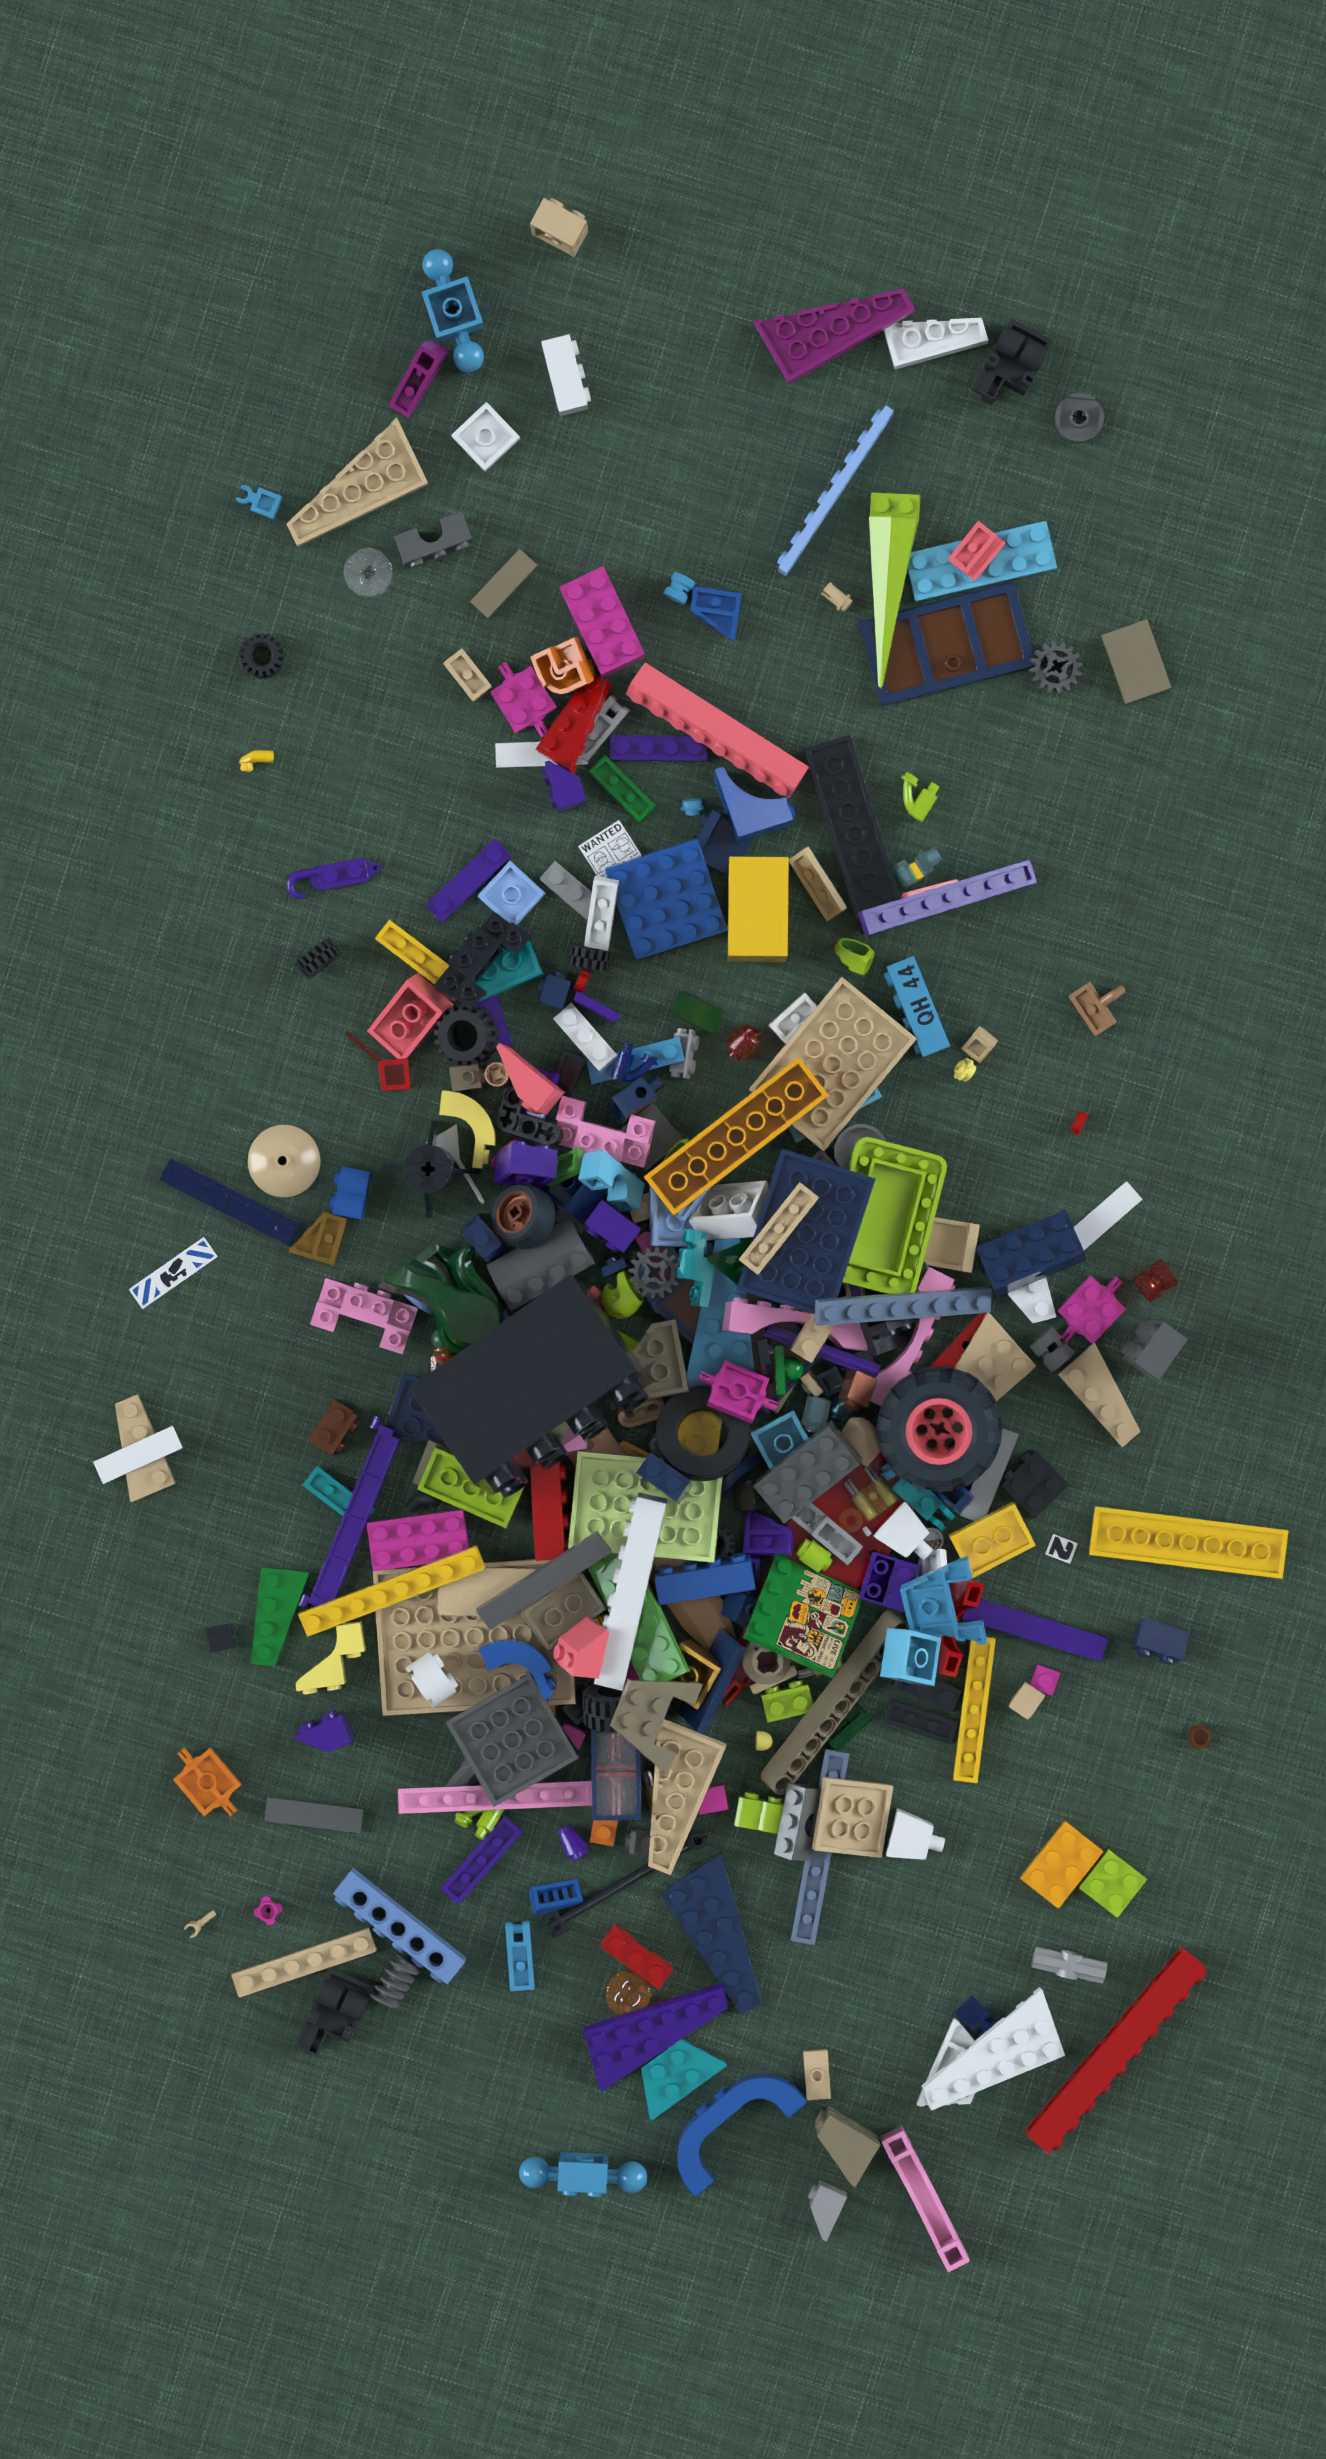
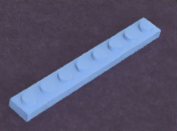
M885 406L882 411L880 409L876 411L871 419V422L874 424L869 431L865 429L857 440L860 443L857 450L851 449L844 460L847 465L843 471L837 470L830 481L833 483V486L829 492L824 490L817 501L820 504L816 512L810 511L804 520V523L807 524L802 532L799 530L796 532L790 542L793 544L789 552L784 551L777 561L780 564L778 568L780 573L785 576L788 575L893 416L894 410Z

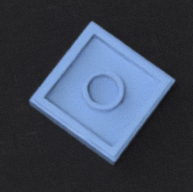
M509 861L477 897L506 921L518 925L546 893L516 865Z

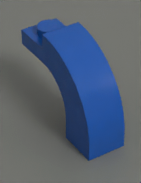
M507 1638L490 1642L479 1648L488 1671L507 1663L520 1664L532 1673L544 1700L555 1695L554 1689H557L555 1681L551 1675L547 1676L546 1674L554 1666L548 1656L537 1646L524 1640Z

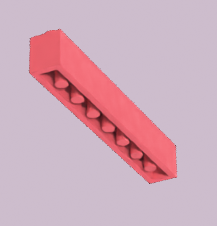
M644 663L630 683L626 695L633 702L643 705L655 716L665 719L674 728L682 730L696 742L709 747L716 755L723 756L731 761L735 767L745 770L757 781L773 788L779 795L790 798L809 768L801 761L647 663Z

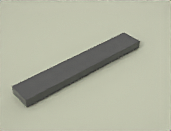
M596 1531L476 1608V1612L491 1630L612 1553L611 1548L601 1534Z

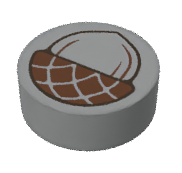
M933 1527L926 1528L929 1534L923 1541L933 1550L940 1549L944 1542L942 1533Z

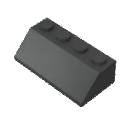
M569 1216L553 1225L552 1231L545 1241L535 1248H514L486 1264V1267L509 1310L513 1311L546 1292L568 1275H575L593 1265L595 1261L593 1254Z

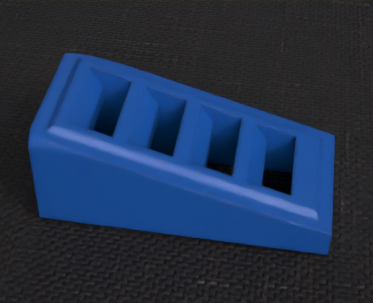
M578 1879L530 1887L529 1898L534 1916L583 1903ZM571 1887L573 1898H569L567 1888ZM559 1890L562 1891V1895H563V1899H564V1900H560V1899H559V1895H558V1891H559ZM548 1893H552L554 1902L549 1901ZM542 1895L543 1904H540L538 1896Z

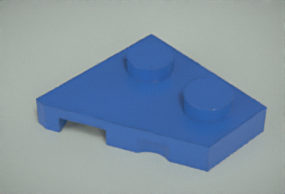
M694 586L690 612L731 641H735L742 594Z

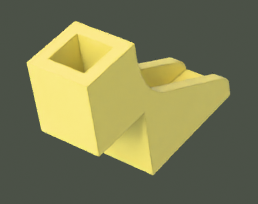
M362 1621L342 1623L336 1626L337 1642L334 1651L296 1682V1691L303 1690V1694L316 1693L317 1688L327 1687V1691L341 1689V1684L347 1682L343 1655L346 1654L347 1658H355L361 1656V1652L366 1650Z

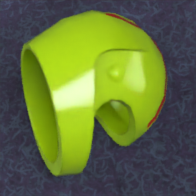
M626 1270L617 1274L618 1285L616 1288L607 1283L601 1293L603 1309L614 1318L630 1317L644 1302L641 1290H634L637 1283L630 1282L629 1279L632 1278V1275Z

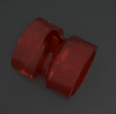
M1162 1259L1150 1265L1148 1272L1143 1270L1132 1278L1149 1303L1161 1297L1163 1290L1168 1292L1178 1285V1281ZM1159 1277L1160 1280L1156 1283L1154 1279Z

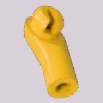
M253 750L244 755L239 760V764H241L240 770L242 772H251L253 764L257 762L273 763V751Z

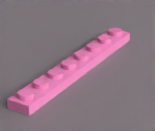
M592 1781L535 1783L493 1807L482 1786L398 1789V1814L592 1806Z

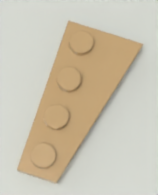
M1095 1342L1058 1373L1059 1377L1121 1447L1125 1446L1141 1432Z
M139 1394L115 1404L122 1449L155 1434ZM165 1456L126 1473L130 1502L176 1483Z

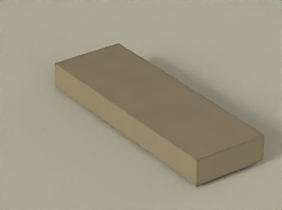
M519 549L470 603L489 619L538 567L537 564Z

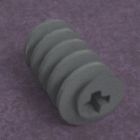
M395 1953L400 1959L399 1961H390L394 1970L388 1968L385 1970L389 1978L382 1976L380 1978L384 1986H375L379 1994H370L377 2002L392 2008H398L400 2005L398 2000H403L405 1997L402 1991L406 1992L410 1989L407 1983H413L415 1980L413 1975H418L420 1972L419 1968L409 1958L399 1953Z

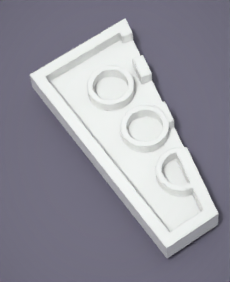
M982 318L950 319V321L927 320V322L902 321V323H895L883 330L894 369L988 344V337Z

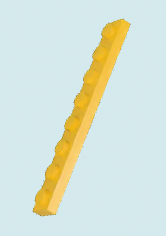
M476 1545L302 1611L298 1615L308 1637L485 1570L486 1567Z

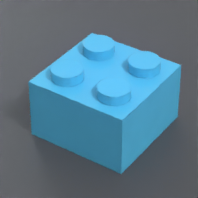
M793 1409L750 1432L769 1469L808 1439Z
M887 1628L880 1677L910 1684L934 1686L941 1638L911 1630Z

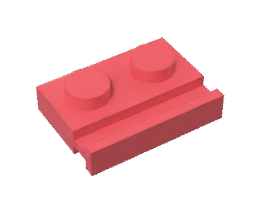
M978 521L949 556L948 561L975 582L1006 542L1002 541L995 533Z

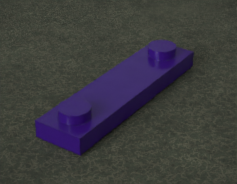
M494 838L425 906L443 923L504 865L512 855Z

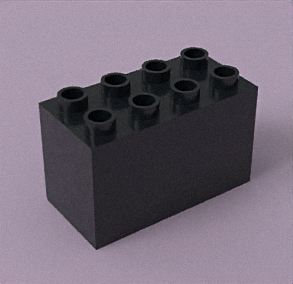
M570 1274L412 1385L409 1389L472 1483L493 1495L500 1492L504 1498H507L521 1490L528 1483L524 1473L530 1468L541 1464L543 1469L546 1470L562 1461L568 1455L563 1445L580 1435L584 1441H589L602 1433L608 1427L604 1417L617 1407H621L624 1413H628L643 1404L649 1397L644 1388L653 1382L589 1288Z

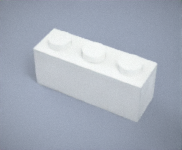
M570 334L541 341L559 415L564 416L587 410V402H590L591 398L588 387L583 388L581 379L585 378L582 364L577 365L575 355H579L576 340L571 341Z

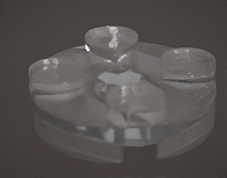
M363 548L350 556L346 561L344 578L350 590L356 595L373 598L386 592V589L392 582L393 570L388 558L382 552L373 548ZM370 566L375 575L371 576L370 579H366L365 575H362V570L365 571Z

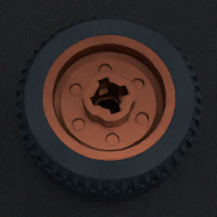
M517 1183L507 1187V1189H504L499 1194L492 1208L491 1226L494 1234L502 1242L517 1249L535 1248L545 1241L552 1231L556 1216L553 1200L545 1191L531 1184Z

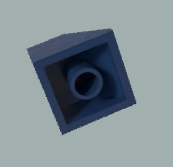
M579 1174L551 1187L546 1185L541 1188L554 1202L582 1224L608 1192V1188L591 1190L578 1180Z

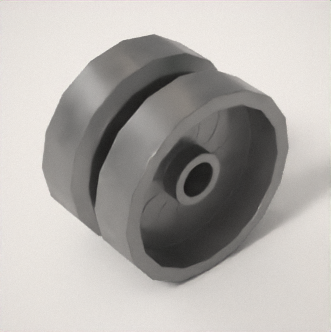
M855 1124L844 1129L837 1137L834 1145V1158L838 1167L848 1170L855 1144L860 1138L871 1137L886 1141L884 1135L877 1128L867 1124Z

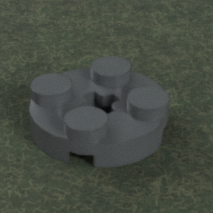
M1074 393L1068 396L1058 405L1055 412V426L1059 435L1073 443H1084L1094 439L1101 430L1104 421V413L1101 406L1091 395L1085 393ZM1077 412H1082V416L1086 417V421L1076 424L1072 416H1076Z

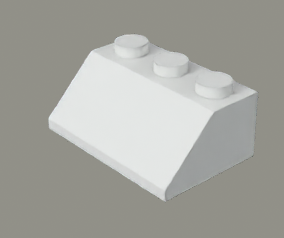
M755 1181L713 1185L692 1212L689 1219L691 1226L694 1230L708 1233L707 1240L754 1237L769 1190L768 1182Z

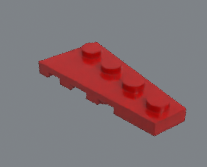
M594 673L595 676L592 682L577 689L535 749L539 754L573 774L577 768L575 765L579 755L582 756L585 749L584 743L588 733H592L595 726L593 723L597 713L601 712L612 686L608 680Z

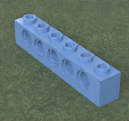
M352 1868L333 1893L336 1896L335 1900L341 1906L352 1908L355 1911L354 1915L363 1923L368 1921L374 1926V1932L380 1937L385 1938L387 1936L393 1941L392 1946L401 1953L406 1951L412 1956L411 1961L420 1968L425 1966L430 1970V1976L437 1982L448 1984L465 1963L466 1957L356 1869ZM356 1892L365 1893L367 1901L365 1903L356 1902L354 1894ZM382 1907L386 1911V1916L384 1918L375 1917L373 1909ZM401 1922L405 1926V1931L403 1933H395L392 1929V1924ZM414 1937L421 1938L424 1941V1946L419 1949L414 1948L411 1944V1939ZM438 1952L443 1956V1961L438 1964L433 1963L430 1955Z

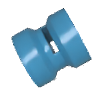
M674 572L671 577V585L666 587L663 594L671 600L685 605L688 599L687 593L693 589L695 582L685 575Z

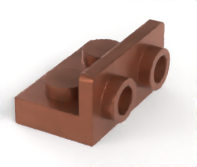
M334 1399L308 1441L326 1451L330 1456H333L335 1452L340 1454L347 1443L343 1440L348 1432L352 1434L360 1422L357 1420L359 1414Z

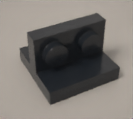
M920 1319L861 1322L860 1326L871 1357L908 1344L904 1330L912 1328L911 1323Z

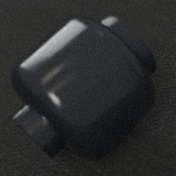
M839 1393L829 1401V1416L837 1424L841 1422L846 1425L850 1418L859 1417L864 1412V1407L858 1410L846 1407L844 1405L845 1402L838 1399Z

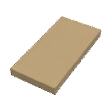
M486 1567L485 1570L438 1587V1615L479 1616L476 1608L528 1576L536 1568ZM518 1612V1613H516L515 1615H513L512 1617H523V1616L521 1615L520 1612Z

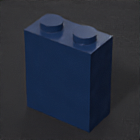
M651 1452L636 1472L640 1478L678 1505L693 1486L689 1479Z

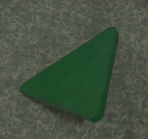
M753 1238L709 1255L707 1260L738 1286L744 1264L739 1258L750 1246Z

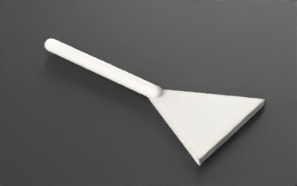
M456 1124L437 1136L436 1146L447 1150L459 1168L465 1169L459 1157ZM463 1174L480 1203L484 1204L485 1200L470 1175Z

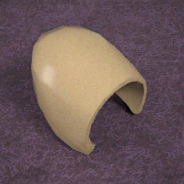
M862 1417L850 1418L841 1433L862 1457L861 1464L868 1467L881 1451L878 1444L877 1429L870 1421Z

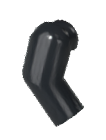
M418 1491L405 1507L414 1514L421 1505L437 1507L441 1504L442 1500Z

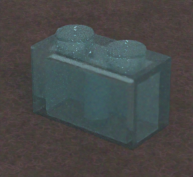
M806 1394L800 1421L801 1425H805V1430L817 1432L827 1424L831 1405L829 1398Z

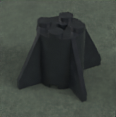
M432 1121L427 1145L413 1149L407 1156L404 1165L383 1164V1169L404 1170L408 1184L415 1190L424 1193L426 1218H432L433 1193H438L448 1188L454 1181L456 1173L481 1174V1170L456 1168L455 1160L451 1154L443 1147L436 1146L438 1121ZM431 1162V1166L435 1167V1172H431L429 1176L425 1172V1167Z

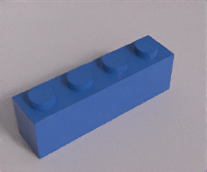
M736 1553L731 1555V1558L726 1559L715 1557L714 1563L688 1561L678 1567H673L672 1565L659 1567L658 1570H654L659 1605L754 1590L755 1578L751 1556L744 1553Z

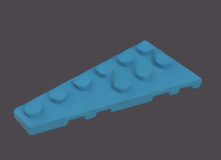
M740 1238L715 1240L712 1254L740 1243ZM716 1267L708 1308L701 1307L686 1375L688 1388L695 1386L711 1387V1385L698 1381L701 1371L716 1376L721 1370L724 1360L754 1372L750 1334L744 1335L722 1331L725 1302H731L734 1298L746 1299V1292L738 1290L737 1285Z

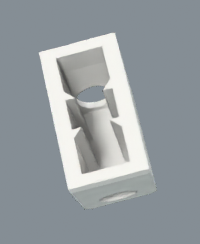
M903 1502L873 1534L876 1539L906 1558L914 1551L924 1560L933 1551L923 1541L929 1534V1531L906 1502Z
M897 1808L885 1853L888 1857L924 1860L926 1859L928 1849L942 1852L945 1838L932 1835L934 1828L932 1823Z

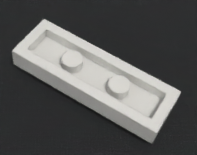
M595 876L584 943L585 947L608 951L619 880Z
M572 1003L553 1018L600 1073L618 1058V1055Z

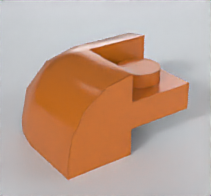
M574 637L555 647H549L530 657L541 684L554 693L565 694L592 682L595 676L592 659L587 660L578 637Z

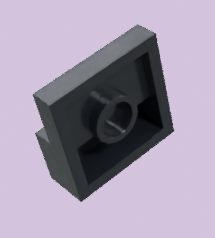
M1028 1450L1019 1459L1021 1464L1015 1470L1011 1467L1002 1475L1003 1481L1000 1484L1033 1518H1036L1069 1484L1036 1450L1032 1453Z

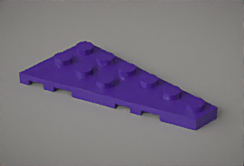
M722 1984L713 1985L582 2027L600 2092L728 2009Z

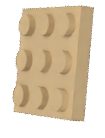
M823 1777L811 1849L882 1858L893 1786L883 1783Z

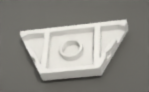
M953 2018L926 2081L943 2067H947L957 2059V2055L963 2050L966 2051L975 2044V2040L956 2018ZM923 2089L916 2103L918 2106L928 2105ZM975 2093L946 2105L955 2103L971 2104Z

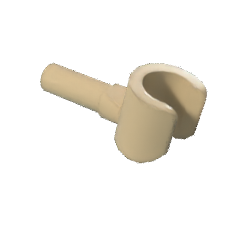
M212 1910L202 1919L190 1921L184 1927V1930L189 1926H193L196 1931L190 1936V1938H193L200 1932L201 1927L217 1914Z

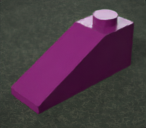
M431 338L422 343L394 393L389 406L410 418L439 373L450 351Z

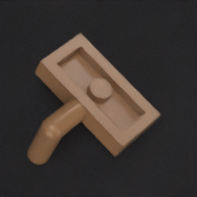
M1089 982L1068 997L1093 1034L1097 1036L1117 1022L1107 1008V1005L1123 995L1125 988L1121 985L1117 986L1103 997H1100L1091 982Z

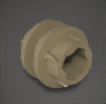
M751 1641L746 1643L745 1647L747 1650L741 1662L743 1669L751 1680L759 1684L770 1685L779 1682L786 1676L791 1665L790 1659L774 1652L775 1663L771 1667L763 1666L760 1668L756 1659L758 1654L762 1651L767 1653L770 1650Z

